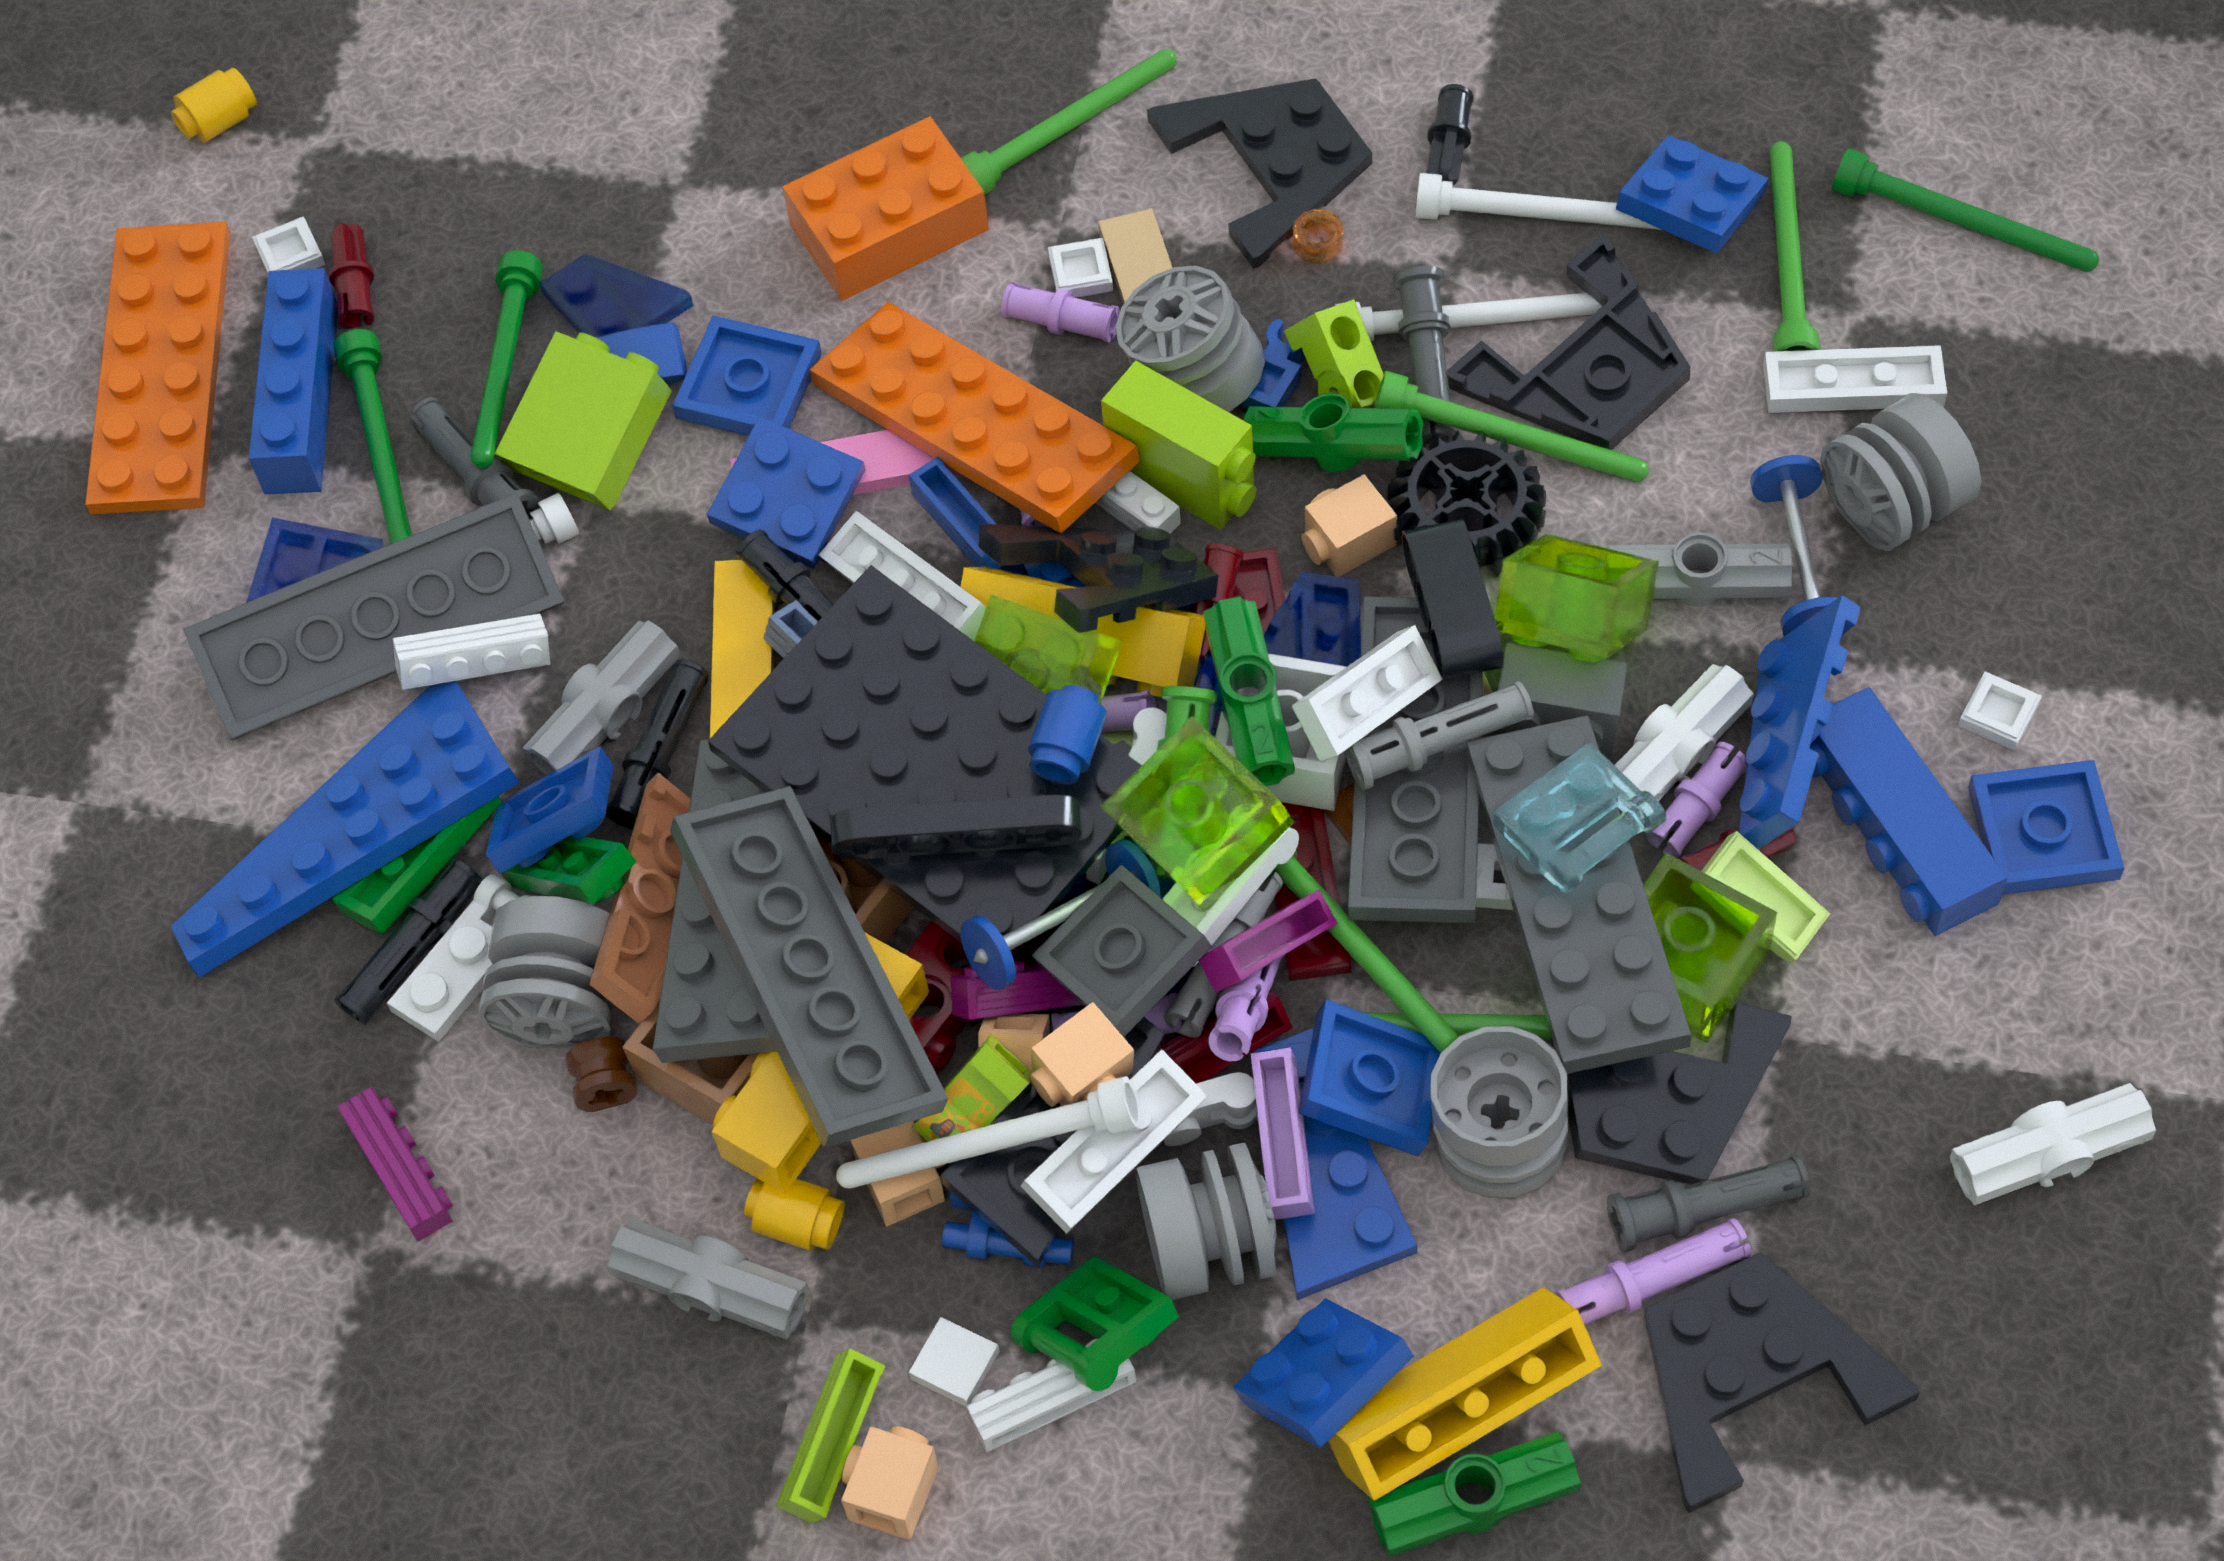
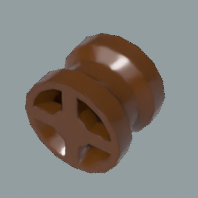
M615 1037L593 1038L577 1044L567 1052L565 1058L567 1070L571 1076L576 1077L577 1081L572 1093L574 1103L578 1109L586 1112H596L627 1104L636 1096L637 1085L635 1078L626 1070V1065L629 1061L623 1050L624 1040Z

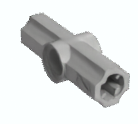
M1698 532L1683 537L1676 545H1608L1609 599H1679V601L1688 606L1705 607L1712 605L1720 598L1791 597L1792 554L1790 543L1723 544L1719 538L1711 534ZM1700 569L1707 571V573H1694L1691 570Z
M649 620L646 622L638 621L598 666L588 663L574 673L563 691L562 705L524 745L523 751L526 758L539 771L549 775L598 748L607 737L609 739H618L622 735L618 730L630 717L635 720L639 716L643 704L642 698L680 657L678 646L666 635L663 629Z
M630 1218L627 1224L620 1226L611 1244V1254L607 1264L611 1275L667 1295L673 1304L686 1312L689 1311L690 1307H694L710 1313L708 1318L710 1321H720L722 1316L786 1340L796 1330L805 1311L807 1297L810 1292L807 1282L748 1261L747 1257L740 1250L722 1240L700 1235L692 1241Z

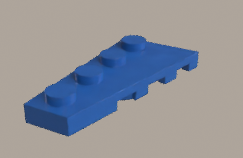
M1843 595L1780 640L1771 641L1762 650L1758 658L1757 669L1759 673L1756 697L1751 708L1753 722L1750 745L1745 756L1747 771L1744 792L1740 799V809L1742 812L1739 833L1758 850L1797 825L1800 821L1819 755L1809 747L1829 720L1833 703L1825 699L1824 695L1830 674L1835 676L1842 673L1848 650L1840 646L1839 642L1844 627L1848 629L1856 625L1861 608Z
M1314 1028L1256 1050V1053L1291 1048L1297 1061L1301 1096ZM1304 1115L1315 1214L1283 1218L1297 1300L1417 1253V1243L1367 1138Z

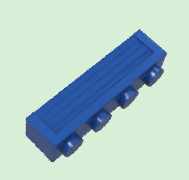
M939 456L909 474L912 495L975 567L985 566L1016 574H1025L1024 564L1000 566L978 547L980 525L997 523L944 465Z

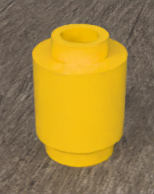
M232 67L224 73L221 70H216L175 95L174 102L177 108L171 111V115L175 124L187 139L197 136L203 143H206L249 116L248 110L256 106L257 101L247 81L237 69Z
M796 1178L785 1194L767 1183L756 1179L746 1199L744 1216L752 1218L751 1231L753 1233L810 1252L815 1246L829 1250L843 1219L845 1201L832 1197L831 1189Z

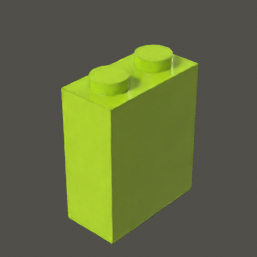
M555 331L495 455L500 460L506 462L516 473L611 511L619 499L672 390L658 375L659 366L651 360L632 352H628L625 359L609 353L610 347L607 344L586 333L579 332L576 339Z
M1135 361L1101 400L1103 426L1137 445L1140 462L1130 470L1133 474L1179 505V507L1221 530L1233 515L1237 517L1243 516L1252 505L1256 496L1257 488L1254 486L1253 470L1256 455L1253 453L1252 425Z

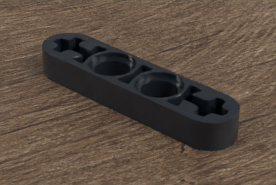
M1065 795L853 808L837 812L831 816L830 820L831 851L839 857L848 859L1059 846L1074 842L1082 835L1080 803L1077 799Z

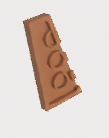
M657 773L646 784L628 851L637 863L622 876L624 883L615 893L589 984L638 1024L653 1012L661 998L682 862V854L670 829L674 816L688 813L691 799L660 773Z

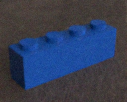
M325 268L268 271L249 450V461L264 495L321 492L334 362L333 343L336 339L338 320L337 300Z
M1867 687L1834 703L1827 725L1823 726L1821 732L1809 747L1819 754L1812 777H1823L1833 791L1832 802L1841 820L1847 825L1855 823L1866 838V851L1874 867L1882 874L1889 871L1900 886V899L1911 919L1915 922L1924 920L1933 935L1937 936L1999 905L2007 876L1872 689Z

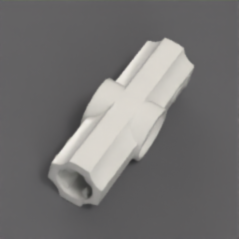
M1712 664L1672 707L1668 704H1663L1646 719L1635 737L1633 747L1607 772L1622 821L1631 822L1636 825L1677 781L1681 782L1684 779H1690L1686 775L1698 762L1703 765L1713 752L1716 741L1752 704L1754 693L1748 688L1742 675L1728 665L1720 667Z
M2129 1083L2066 1106L2062 1101H2051L2034 1107L2018 1117L2010 1128L1953 1148L1950 1160L1954 1175L1966 1198L1970 1199L1974 1205L2036 1182H2039L2043 1187L2053 1186L2054 1184L2051 1179L2070 1172L2073 1177H2077L2087 1171L2095 1160L2152 1140L2156 1128L2153 1123L2152 1109L2141 1090L2135 1089Z

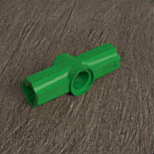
M1335 393L1317 396L1303 407L1249 406L1243 421L1252 425L1253 453L1256 456L1314 457L1318 467L1328 472L1344 471L1353 467L1361 459H1417L1423 446V421L1418 409L1350 408L1348 400L1344 396Z
M1241 597L1219 600L1215 606L1203 612V619L1220 688L1222 713L1228 723L1241 783L1252 784L1257 788L1279 784L1282 779L1295 773V765L1276 690V671L1269 661L1256 602L1246 601ZM1244 687H1254L1261 691L1254 696H1242L1236 693Z
M1557 1431L1489 1456L1476 1453L1463 1455L1456 1459L1446 1471L1397 1487L1375 1501L1368 1497V1506L1381 1545L1390 1558L1464 1531L1469 1533L1485 1532L1495 1526L1498 1520L1503 1517L1580 1491L1581 1482L1568 1443L1562 1438L1560 1432ZM1467 1484H1478L1485 1487L1492 1497L1483 1504L1473 1505L1460 1499L1456 1492Z

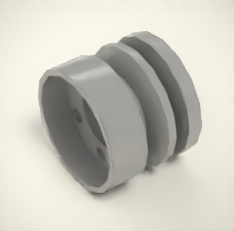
M1199 266L1171 268L1152 276L1136 288L1121 307L1115 326L1118 345L1129 358L1131 365L1138 361L1227 412L1232 411L1245 401L1259 383L1265 364L1262 344L1249 322L1241 315L1240 307L1232 298L1226 283L1214 271Z
M1910 393L1872 418L1871 424L1861 423L1846 435L1842 434L1822 449L1820 459L1822 476L1833 504L1866 542L1878 550L1891 551L1910 539V537L1929 527L1930 520L1939 521L1978 497L1981 487L1979 463L1967 436L1948 411L1925 394Z
M530 896L511 900L499 907L494 917L488 957L492 965L487 968L482 985L484 991L478 1009V1017L483 1026L500 1038L527 1047L571 1049L577 1044L593 1038L608 1037L612 1025L613 1014L611 1009L613 1003L589 984L609 913L583 901L556 896Z
M1512 1026L1482 1027L1459 1036L1441 1052L1431 1073V1108L1435 1151L1444 1171L1464 1189L1486 1197H1517L1542 1187L1559 1171L1568 1151L1567 1072L1557 1052L1536 1034ZM1498 1122H1505L1503 1129H1496Z
M1245 1142L1227 1147L1231 1175L1227 1177H1222L1213 1150L1202 1152V1182L1190 1185L1178 1158L1135 1168L1140 1204L1162 1293L1169 1296L1171 1300L1209 1292L1208 1261L1221 1260L1232 1285L1243 1284L1244 1274L1241 1253L1249 1252L1258 1279L1276 1276L1274 1255L1277 1231L1265 1180L1254 1165Z

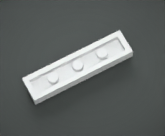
M858 511L854 512L819 553V556L827 564L853 584L872 565L973 641L977 639L980 632L995 616L982 602Z

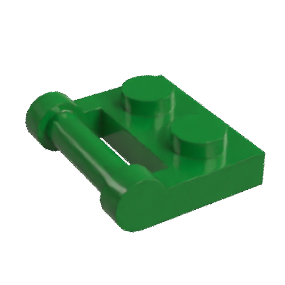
M1092 1256L1022 1311L1015 1318L1011 1326V1337L1013 1342L1030 1353L1042 1352L1074 1371L1075 1378L1079 1383L1098 1392L1104 1391L1113 1384L1118 1375L1120 1364L1140 1348L1153 1342L1157 1335L1178 1319L1179 1316L1169 1296L1102 1259ZM1066 1320L1094 1336L1097 1340L1086 1348L1054 1328Z

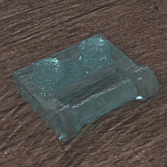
M1590 742L1493 812V826L1557 889L1565 894L1583 883V874L1642 830L1650 833L1667 819L1662 805L1655 796L1636 787ZM1616 807L1623 812L1568 854L1564 851H1558Z

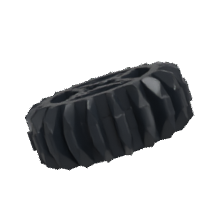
M1457 430L1452 438V442L1448 443L1434 435L1432 441H1430L1429 450L1421 448L1417 459L1399 461L1395 471V478L1391 479V483L1388 485L1387 499L1390 501L1388 505L1397 515L1396 528H1394L1396 545L1402 544V531L1463 519L1479 569H1481V566L1487 565L1488 569L1498 577L1501 571H1503L1504 560L1518 566L1520 560L1523 559L1524 549L1533 551L1538 541V532H1541V528L1545 524L1546 511L1543 508L1546 506V491L1544 490V485H1540V474L1537 466H1527V457L1525 456L1524 449L1508 454L1509 445L1505 437L1493 445L1486 443V437L1482 430L1475 437V440H1464L1460 431ZM1431 490L1436 495L1435 510L1427 515L1419 502ZM1503 493L1507 495L1513 505L1511 512L1505 518H1502L1497 513V498Z

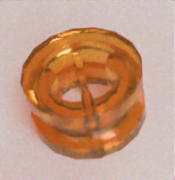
M1312 209L1302 213L1293 225L1295 252L1303 260L1314 264L1326 263L1335 259L1343 248V223L1340 218L1331 211L1324 209ZM1317 230L1328 232V240L1324 241L1323 237H1320V242L1309 241L1308 233L1312 231L1314 236H1316Z

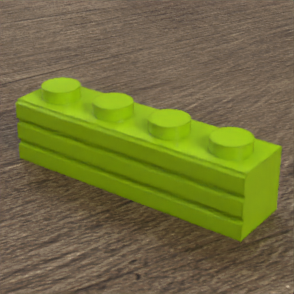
M851 1348L835 1356L777 1501V1508L809 1523H815L827 1517L830 1509L829 1506L842 1476L846 1459L855 1443L885 1365Z

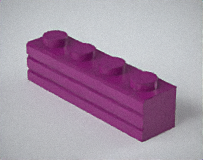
M1319 889L1290 903L1212 948L1198 961L1215 993L1246 979L1250 974L1338 923Z
M1014 961L1016 970L1015 981L1010 986L999 991L987 986L979 978L972 966L965 967L964 974L950 977L952 1015L968 1020L1083 1004L1037 962L1036 965L1024 966V962Z
M370 1087L360 1095L358 1094L349 1099V1101L337 1106L416 1241H421L453 1222L447 1210L454 1207L442 1186L434 1190L429 1179L435 1175L424 1156L416 1159L410 1150L417 1145L406 1126L404 1125L399 1129L396 1127L392 1119L397 1117L398 1114L387 1095L380 1099L373 1087Z

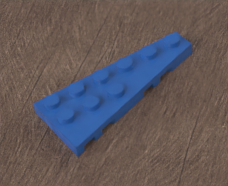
M457 681L430 685L171 925V929L187 962L199 978L519 784L516 776Z

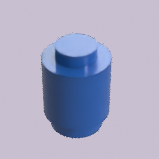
M1067 685L1062 690H1053L1047 694L1028 747V752L1032 756L1029 767L1035 774L1051 782L1068 785L1076 783L1080 773L1088 770L1107 717V712L1098 703L1099 698L1095 693L1080 686Z

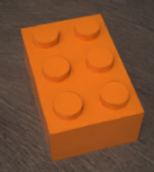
M931 116L782 186L790 226L841 301L989 230L983 189Z

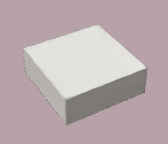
M304 216L252 237L267 272L316 269L326 265Z
M1103 238L1048 247L1056 291L1060 288L1072 291L1074 298L1113 291V281Z
M1984 672L1960 718L1958 726L2015 751L2039 706L2042 696Z
M940 1317L909 1371L910 1379L967 1407V1405L971 1404L972 1399L975 1397L1000 1353L999 1346Z

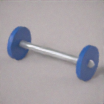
M1788 455L1772 459L1759 466L1750 478V485L1755 498L1765 503L1784 502L1805 601L1792 606L1781 617L1780 624L1783 636H1786L1837 599L1836 597H1820L1798 499H1803L1814 493L1820 487L1823 476L1820 464L1815 459L1803 455ZM1844 627L1842 635L1848 632L1852 627L1848 629Z
M1125 839L1109 845L1105 853L1108 876L1122 865L1160 897V887L1156 873L1145 854L1134 843ZM1100 885L1004 936L988 919L982 916H974L965 921L961 927V941L968 961L976 974L987 986L999 991L1013 984L1016 970L1010 950L1066 921Z

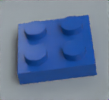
M1668 135L1620 190L1616 210L1717 254L1758 204L1766 191L1769 178L1749 170L1740 163L1730 162L1704 151L1691 142L1679 140Z
M712 316L672 405L675 418L749 436L759 416L790 429L811 380L809 369L819 361L822 354L819 340Z
M759 416L707 513L709 523L744 539L759 529L764 530L768 537L790 559L802 562L804 565L814 569L820 558L819 553L827 545L865 472L864 461Z
M601 746L502 800V803L496 808L486 856L499 874L517 864L521 868L531 866L541 860L550 851L552 845L570 835L573 839L582 838L594 831L602 823L603 817L606 815L614 765Z
M2094 760L1971 775L1968 790L1982 843L2007 876L2002 895L2121 879L2124 864Z
M1326 999L1316 1013L1299 1114L1418 1157L1429 1140L1432 1120L1431 1073L1441 1052L1420 1033Z
M1325 1298L1315 1308L1305 1313L1299 1320L1298 1325L1269 1353L1261 1356L1253 1364L1251 1370L1233 1386V1389L1241 1401L1250 1409L1321 1448L1414 1355L1402 1337Z

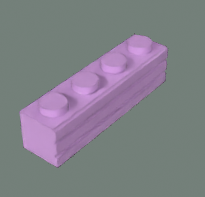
M1291 1048L1252 1053L1251 1061L1265 1183L1274 1219L1315 1214L1304 1118L1302 1114H1299L1301 1093L1296 1058Z

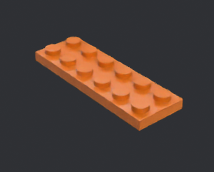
M226 221L116 229L85 502L90 515L204 508L230 242V230Z
M890 302L882 306L809 369L813 384L817 388L932 457L936 458L939 456L945 465L1060 534L1140 462L1136 444Z

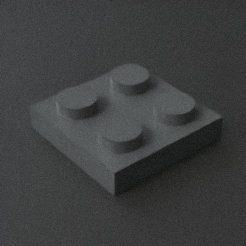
M1120 865L1043 943L1032 957L1085 1007L1094 1002L1118 1032L1125 1037L1212 945L1204 934L1124 866Z

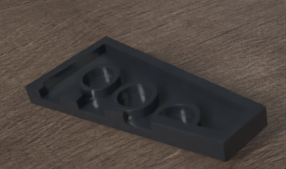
M1145 1017L1124 1037L1134 1049L1133 1072L1127 1076L1129 1080L1160 1051L1164 1043V1033ZM1030 1082L990 1125L1062 1106L1060 1103L1054 1107L1048 1105ZM1077 1130L955 1161L941 1175L942 1184L1034 1265L1039 1267L1061 1227L1031 1198L1021 1185Z

